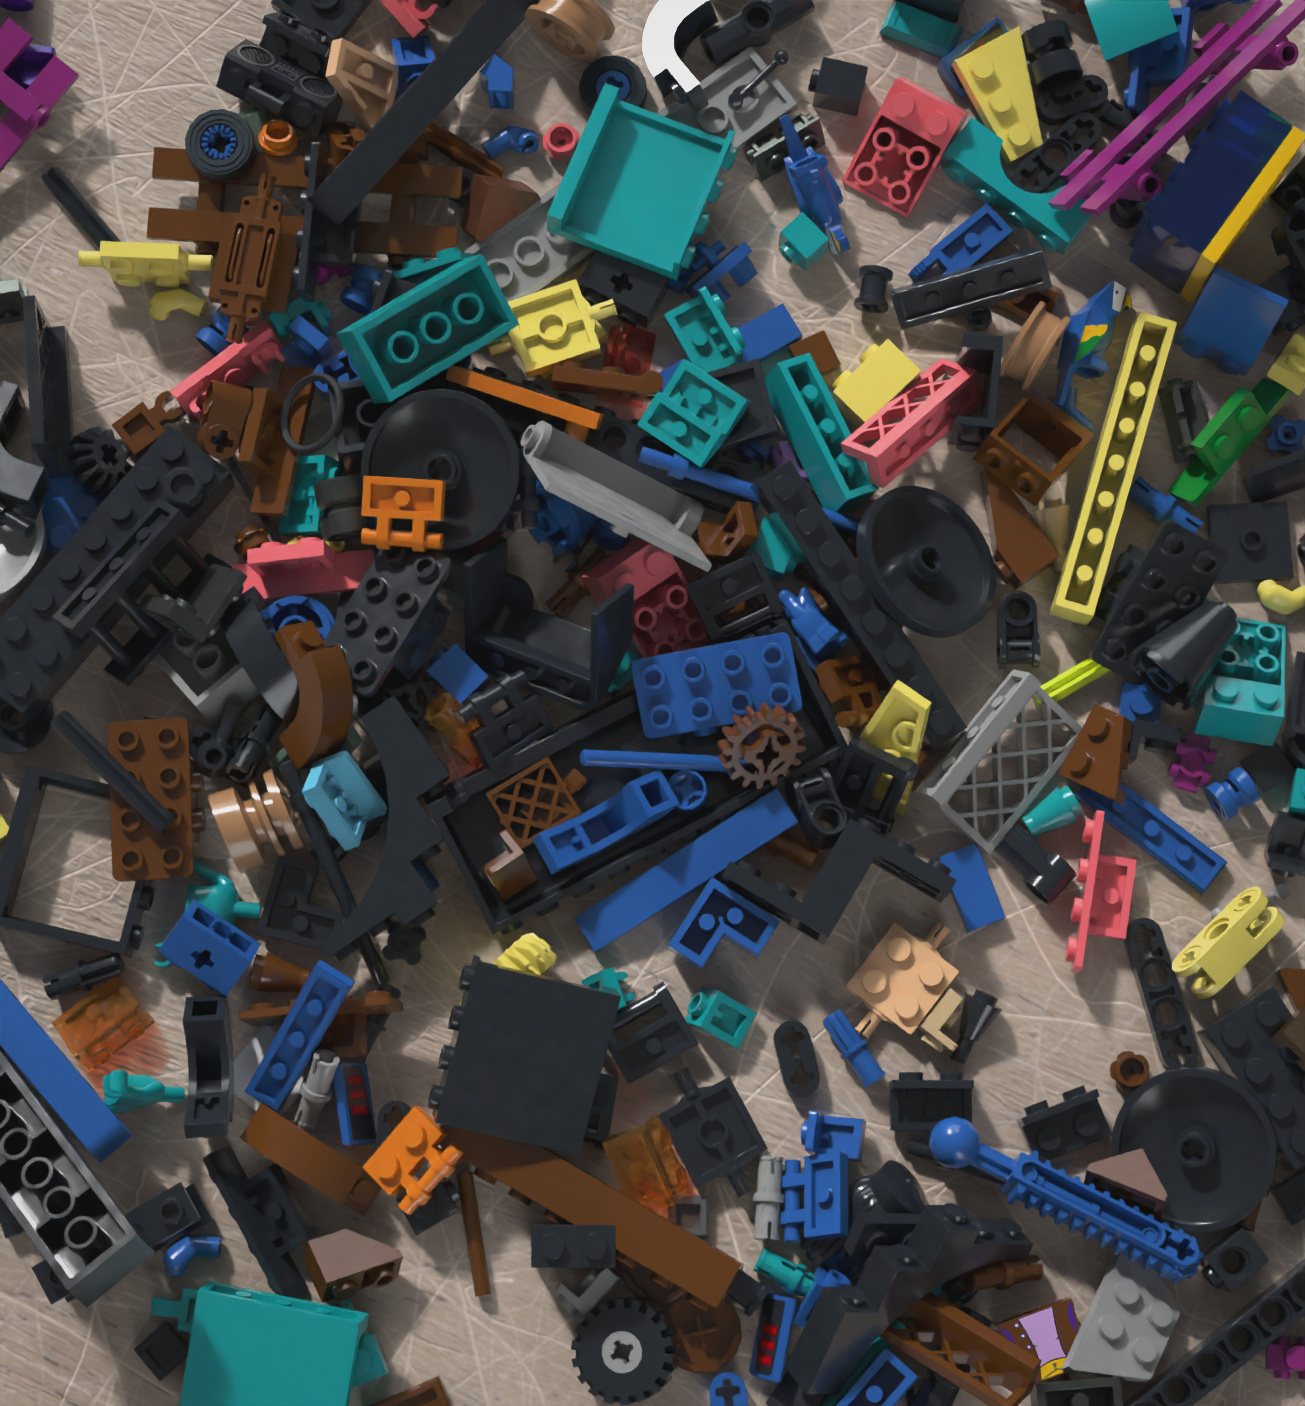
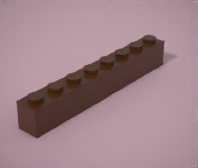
M440 1125L448 1133L439 1144L442 1146L440 1149L444 1152L450 1143H455L464 1152L456 1164L460 1165L462 1159L476 1166L473 1174L492 1185H495L496 1181L499 1180L510 1186L511 1189L508 1195L529 1206L533 1200L544 1206L546 1210L543 1215L559 1225H566L567 1221L574 1225H616V1259L634 1269L638 1263L653 1271L649 1278L669 1290L672 1289L674 1284L688 1291L685 1299L705 1311L708 1310L710 1305L720 1308L744 1263L545 1147Z

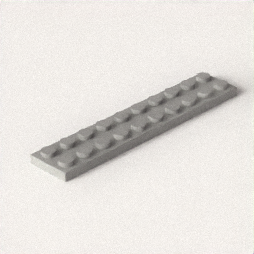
M750 46L699 82L708 101V106L696 113L687 101L681 105L676 99L656 114L722 139H726L729 130L735 131L733 147L738 148L739 151L780 121V117L797 109V102L773 72H771L743 99V106L740 109L733 110L728 106V97L732 93H739L767 67L761 57ZM561 182L540 197L541 200L485 240L475 243L464 251L472 253L474 256L480 254L484 256L507 302L550 288L589 260L595 252L593 248L547 231V213Z

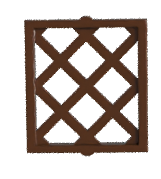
M548 756L486 793L500 817L501 824L506 827L521 850L534 843L533 838L539 834L537 833L528 839L531 826L544 829L541 831L544 832L582 814L567 789V783L561 779ZM540 768L537 781L524 778ZM546 768L551 769L557 779L556 786L542 782ZM516 783L513 795L501 793L502 790ZM521 783L535 786L532 800L518 797ZM541 788L555 791L551 805L537 802ZM560 792L565 793L571 802L570 810L557 807ZM497 797L511 800L508 815L503 814L496 803ZM517 802L531 805L527 819L513 816ZM536 807L550 810L546 824L532 821ZM555 812L568 815L552 825ZM512 821L525 824L522 839L517 838L510 827Z

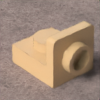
M951 988L944 992L917 1028V1030L924 1034L920 1040L938 1054H941L943 1050L947 1053H952L958 1047L954 1041L939 1031L942 1026L949 1030L962 1013V1010L957 1006L963 1000V997Z

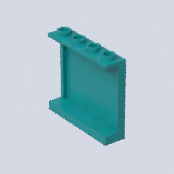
M605 83L547 213V231L677 280L682 267L689 269L697 249V247L692 246L696 234L703 236L711 216V214L706 213L710 201L717 203L725 182L720 180L724 168L731 170L738 153V148L733 147L735 131L729 130L726 139H722L619 100V88Z
M209 1281L197 1292L179 1406H349L360 1336L367 1329L369 1313Z

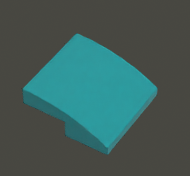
M1084 0L1106 62L1179 33L1168 0Z
M683 359L664 391H657L637 425L703 468L729 436L751 401L688 360Z

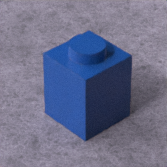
M456 643L449 650L446 647L441 648L428 662L431 666L427 670L429 678L431 680L434 679L437 682L436 685L459 708L466 704L468 697L477 692L481 694L491 684L489 676Z

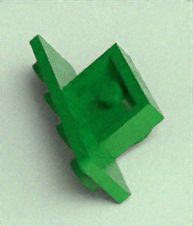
M1267 378L1261 379L1252 391L1239 386L1190 444L1199 458L1193 459L1168 489L1169 494L1192 506L1199 505L1291 396L1292 391L1278 382Z

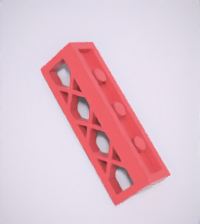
M940 358L841 443L843 453L867 462L871 484L884 488L950 431L956 416L966 417L983 402L977 370ZM943 374L953 376L949 380L935 382ZM931 395L925 401L910 403L915 398ZM905 417L899 423L884 425L891 419ZM880 438L870 448L861 445L864 441Z

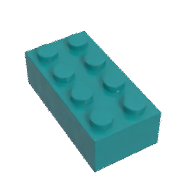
M480 254L460 260L336 333L374 404L395 400L520 324L484 256Z

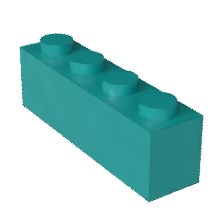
M810 352L777 363L765 378L770 402L776 406L775 413L823 508L840 514L859 509L878 491L879 487L871 484L865 461L843 453L841 443L851 435V432Z

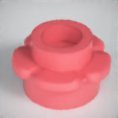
M558 123L550 127L547 134L544 135L543 147L549 151L551 158L562 161L565 157H573L580 136L578 131L570 125ZM564 140L565 144L561 146L558 144V141Z

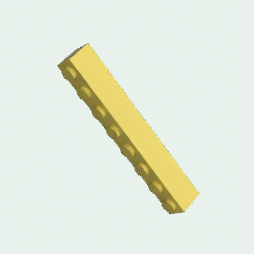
M1139 311L1131 326L1049 615L1085 626L1094 616L1177 325L1175 321Z

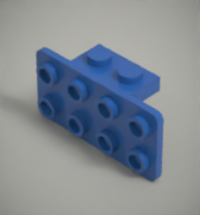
M784 632L636 659L631 666L643 732L650 739L694 731L695 737L717 733L718 726L735 725L732 719L734 714L741 718L745 717L746 707L749 705L754 712L760 710L762 703H767L771 711L777 705H781L786 713L798 712L802 708L791 639Z

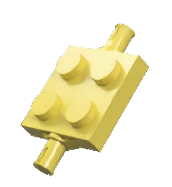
M100 241V251L79 250L78 264L80 267H102V269H107L113 281H117L119 285L126 287L140 286L141 282L156 283L157 286L163 288H177L179 284H190L191 270L212 272L213 256L190 255L182 251L179 244Z
M574 279L509 301L508 304L520 325L508 331L507 335L498 337L487 345L491 357L514 349V352L522 360L527 378L553 370L554 365L563 366V362L566 361L578 362L601 354V347L596 336L595 321L617 315L613 299L590 306L582 296L577 280Z

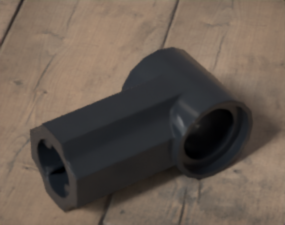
M1019 824L994 848V851L1024 878L1023 882L1027 888L1048 905L1077 876L1074 869L1062 857L1053 851L1048 852Z

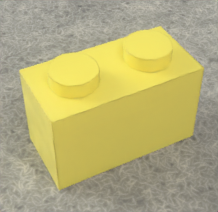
M889 339L880 347L876 344L870 346L859 359L862 364L853 373L846 370L832 384L834 389L832 397L839 411L857 429L920 376L921 370Z

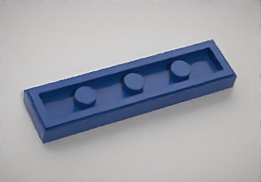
M783 303L737 328L746 344V347L743 349V362L759 358L761 363L789 347V345L800 341L803 336ZM681 361L659 372L663 378V390Z
M1122 781L1120 789L1126 792L1122 805L1085 787L1080 788L1075 797L1081 804L1093 813L1096 810L1105 811L1104 821L1201 895L1205 893L1226 865L1227 861Z
M318 961L246 1087L245 1093L277 1113L283 1109L355 983L353 979L324 961Z

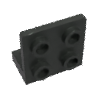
M212 564L187 602L180 598L175 600L164 593L161 597L146 594L138 608L174 634L204 643L206 638L213 636L221 625L220 617L226 608L235 603L244 590L243 583L247 579V575L236 569Z

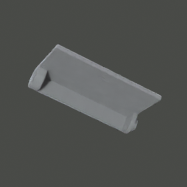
M539 421L536 425L532 424L526 429L521 439V446L524 447L523 454L546 491L612 523L609 529L625 538L631 533L707 572L710 570L711 563L691 537L703 515V504L688 495L685 496L565 434L545 421Z

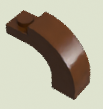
M313 621L282 626L274 634L296 676L299 687L297 715L289 727L279 736L290 759H293L298 771L311 768L313 762L338 753L348 736L353 715L352 682L344 655L339 646L326 647Z
M263 1103L260 1104L240 1136V1139L282 1168L363 1216L382 1188L364 1170L362 1165L322 1142L290 1119Z

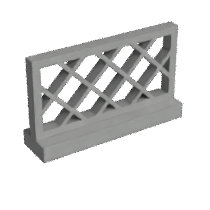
M1015 669L1010 672L968 724L967 728L963 730L915 790L919 796L925 801L932 803L972 842L976 843L984 853L989 855L1064 763L1082 729L1040 687L1041 682L1032 673ZM1035 696L1041 702L1042 719L1026 721L1025 706ZM1051 713L1057 718H1051ZM1063 723L1072 733L1062 745L1052 746L1051 724ZM1042 725L1043 747L1027 749L1026 727ZM1017 728V750L1001 751V735L1006 729ZM1043 753V769L1037 776L1027 777V755ZM1018 756V778L1002 779L1001 758ZM982 759H992L993 780L976 782V766ZM1019 784V799L1013 806L1003 807L1002 785ZM993 787L994 808L977 810V788ZM968 789V811L955 812L947 802L957 790ZM994 814L995 829L985 840L978 833V816ZM969 817V824L963 818Z

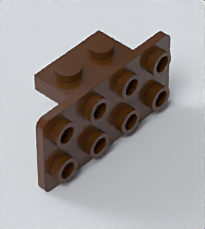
M178 717L112 722L108 726V752L175 819L163 833L157 832L110 786L113 878L119 882L191 877L195 871L194 843L200 842L199 832H205L206 816L204 808H199L198 792H204V775L197 768L196 762L190 757L188 721Z

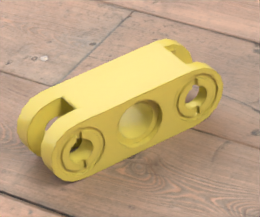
M1259 887L1248 888L1237 895L1174 959L1172 970L1179 977L1190 976L1193 973L1198 975L1193 980L1191 992L1197 999H1208L1218 993L1282 928L1284 917L1275 907L1266 908L1268 898Z

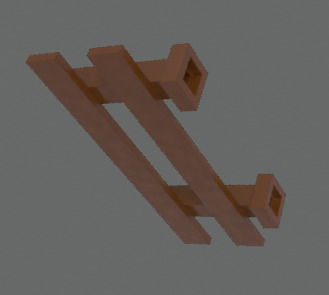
M421 134L369 192L392 195L390 222L360 221L357 253L387 255V266L390 268L402 269L401 264L412 260V257L437 258L436 253L438 251L457 247L458 227L415 224L417 196L461 199L463 167L420 164V160L428 161L429 142L426 134ZM223 137L215 138L216 145L210 147V149H217L219 154H223L226 151L225 146L230 144L231 141L225 142ZM154 147L153 179L199 182L197 210L149 207L147 239L194 242L196 254L217 256L224 223L233 224L234 214H240L224 212L226 184L259 186L260 174H266L267 178L270 174L277 178L274 187L307 189L308 178H306L304 173L305 157L273 156L255 153L251 164L242 174L229 180H214L203 176L192 166L186 154V149ZM328 158L326 178L338 165L333 158ZM282 216L283 233L297 236L298 229H303L304 217Z

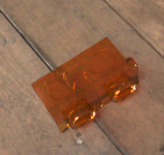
M119 976L102 983L53 1021L52 1024L73 1056L89 1071H93L98 1066L108 1062L116 1052L130 1041L140 1037L155 1020L142 1007L124 979Z
M659 1116L649 1118L642 1127L609 1135L602 1142L623 1193L651 1210L676 1205L688 1189L686 1170L679 1164L672 1148L671 1135L663 1127Z

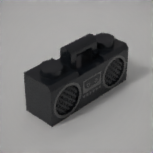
M247 39L227 52L216 85L217 88L249 104L252 102L284 119L283 121L315 138L322 135L330 123L337 122L343 98L328 80Z

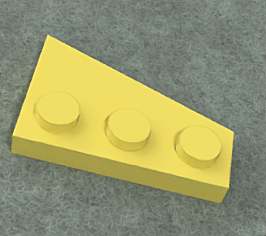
M1019 26L962 56L951 64L985 127L1003 140L1000 154L1006 165L1043 144Z
M897 680L859 738L897 758L905 757L917 764L931 702ZM882 772L872 796L882 802L893 776ZM913 781L908 782L895 812L901 816L907 810Z

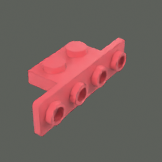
M307 537L300 539L299 543L284 545L280 542H266L261 545V548L247 549V564L230 566L247 575V579L243 583L244 590L242 593L255 586L263 596L264 601H273L292 595L316 596L355 591L374 561L376 553L372 549L335 553L324 540Z
M1096 810L1092 820H1085L1082 843H1088L1089 847L1087 859L1080 858L1076 882L1083 883L1081 898H1074L1071 912V922H1077L1076 937L1068 938L1065 961L1072 962L1071 972L1079 973L1082 970L1087 935L1125 940L1127 934L1137 860L1099 854L1105 811Z

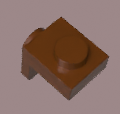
M737 501L721 523L700 522L697 526L701 550L707 559L736 561L742 558L759 536V524L754 517L752 504L750 502Z

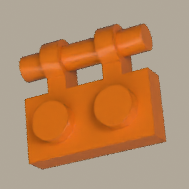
M363 476L361 516L377 517L376 529L363 528L361 543L376 545L377 549L390 550L392 546L412 547L414 552H426L427 548L442 549L443 533L428 532L427 527L428 520L444 521L446 481ZM392 518L413 519L412 531L393 530Z
M414 1106L364 1164L363 1168L390 1196H396L404 1187L407 1195L398 1205L403 1212L412 1215L419 1205L424 1206L433 1196L431 1191L443 1177L448 1178L456 1169L455 1163L464 1152L455 1143H450L443 1152L438 1146L448 1133L438 1123H435L434 1119L421 1106ZM428 1160L431 1167L419 1179L415 1173Z

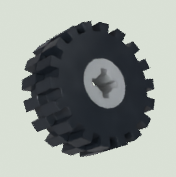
M633 1296L615 1298L601 1303L595 1309L590 1310L584 1316L585 1320L578 1324L575 1330L578 1335L575 1340H572L571 1350H575L576 1357L572 1359L573 1368H579L581 1375L577 1376L581 1384L587 1383L590 1386L588 1392L594 1397L600 1395L604 1397V1402L610 1404L619 1402L620 1405L639 1403L660 1392L672 1379L671 1374L677 1369L679 1363L676 1356L677 1352L680 1351V1342H676L674 1336L678 1332L675 1325L670 1326L667 1318H669L668 1314L664 1310H657L655 1303L649 1300L644 1302L639 1297Z

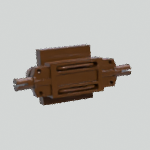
M260 174L257 195L243 197L240 214H234L233 224L224 223L208 298L210 302L220 303L219 310L221 314L230 318L226 340L234 343L235 340L236 344H241L243 342L245 325H257L261 321L264 311L283 315L288 313L293 289V270L298 265L300 252L297 250V236L283 233L281 223L283 207L281 203L272 199L277 178L270 174L268 178L266 174Z

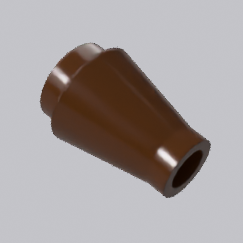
M268 952L266 956L256 954L248 985L258 987L257 992L300 993L310 975V971L301 969Z

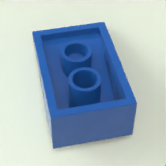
M1216 266L1195 300L1175 344L1182 346V350L1192 357H1205L1216 362L1218 368L1228 374H1241L1245 376L1254 364L1289 300Z

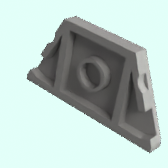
M1122 1253L1114 1254L1061 1368L1062 1371L1070 1374L1076 1372L1096 1374V1377L1102 1378L1121 1377L1126 1381L1142 1383L1151 1380L1182 1311L1163 1279L1158 1277L1157 1271L1151 1268L1146 1271L1143 1269L1142 1263L1136 1260L1131 1263L1128 1261V1256Z

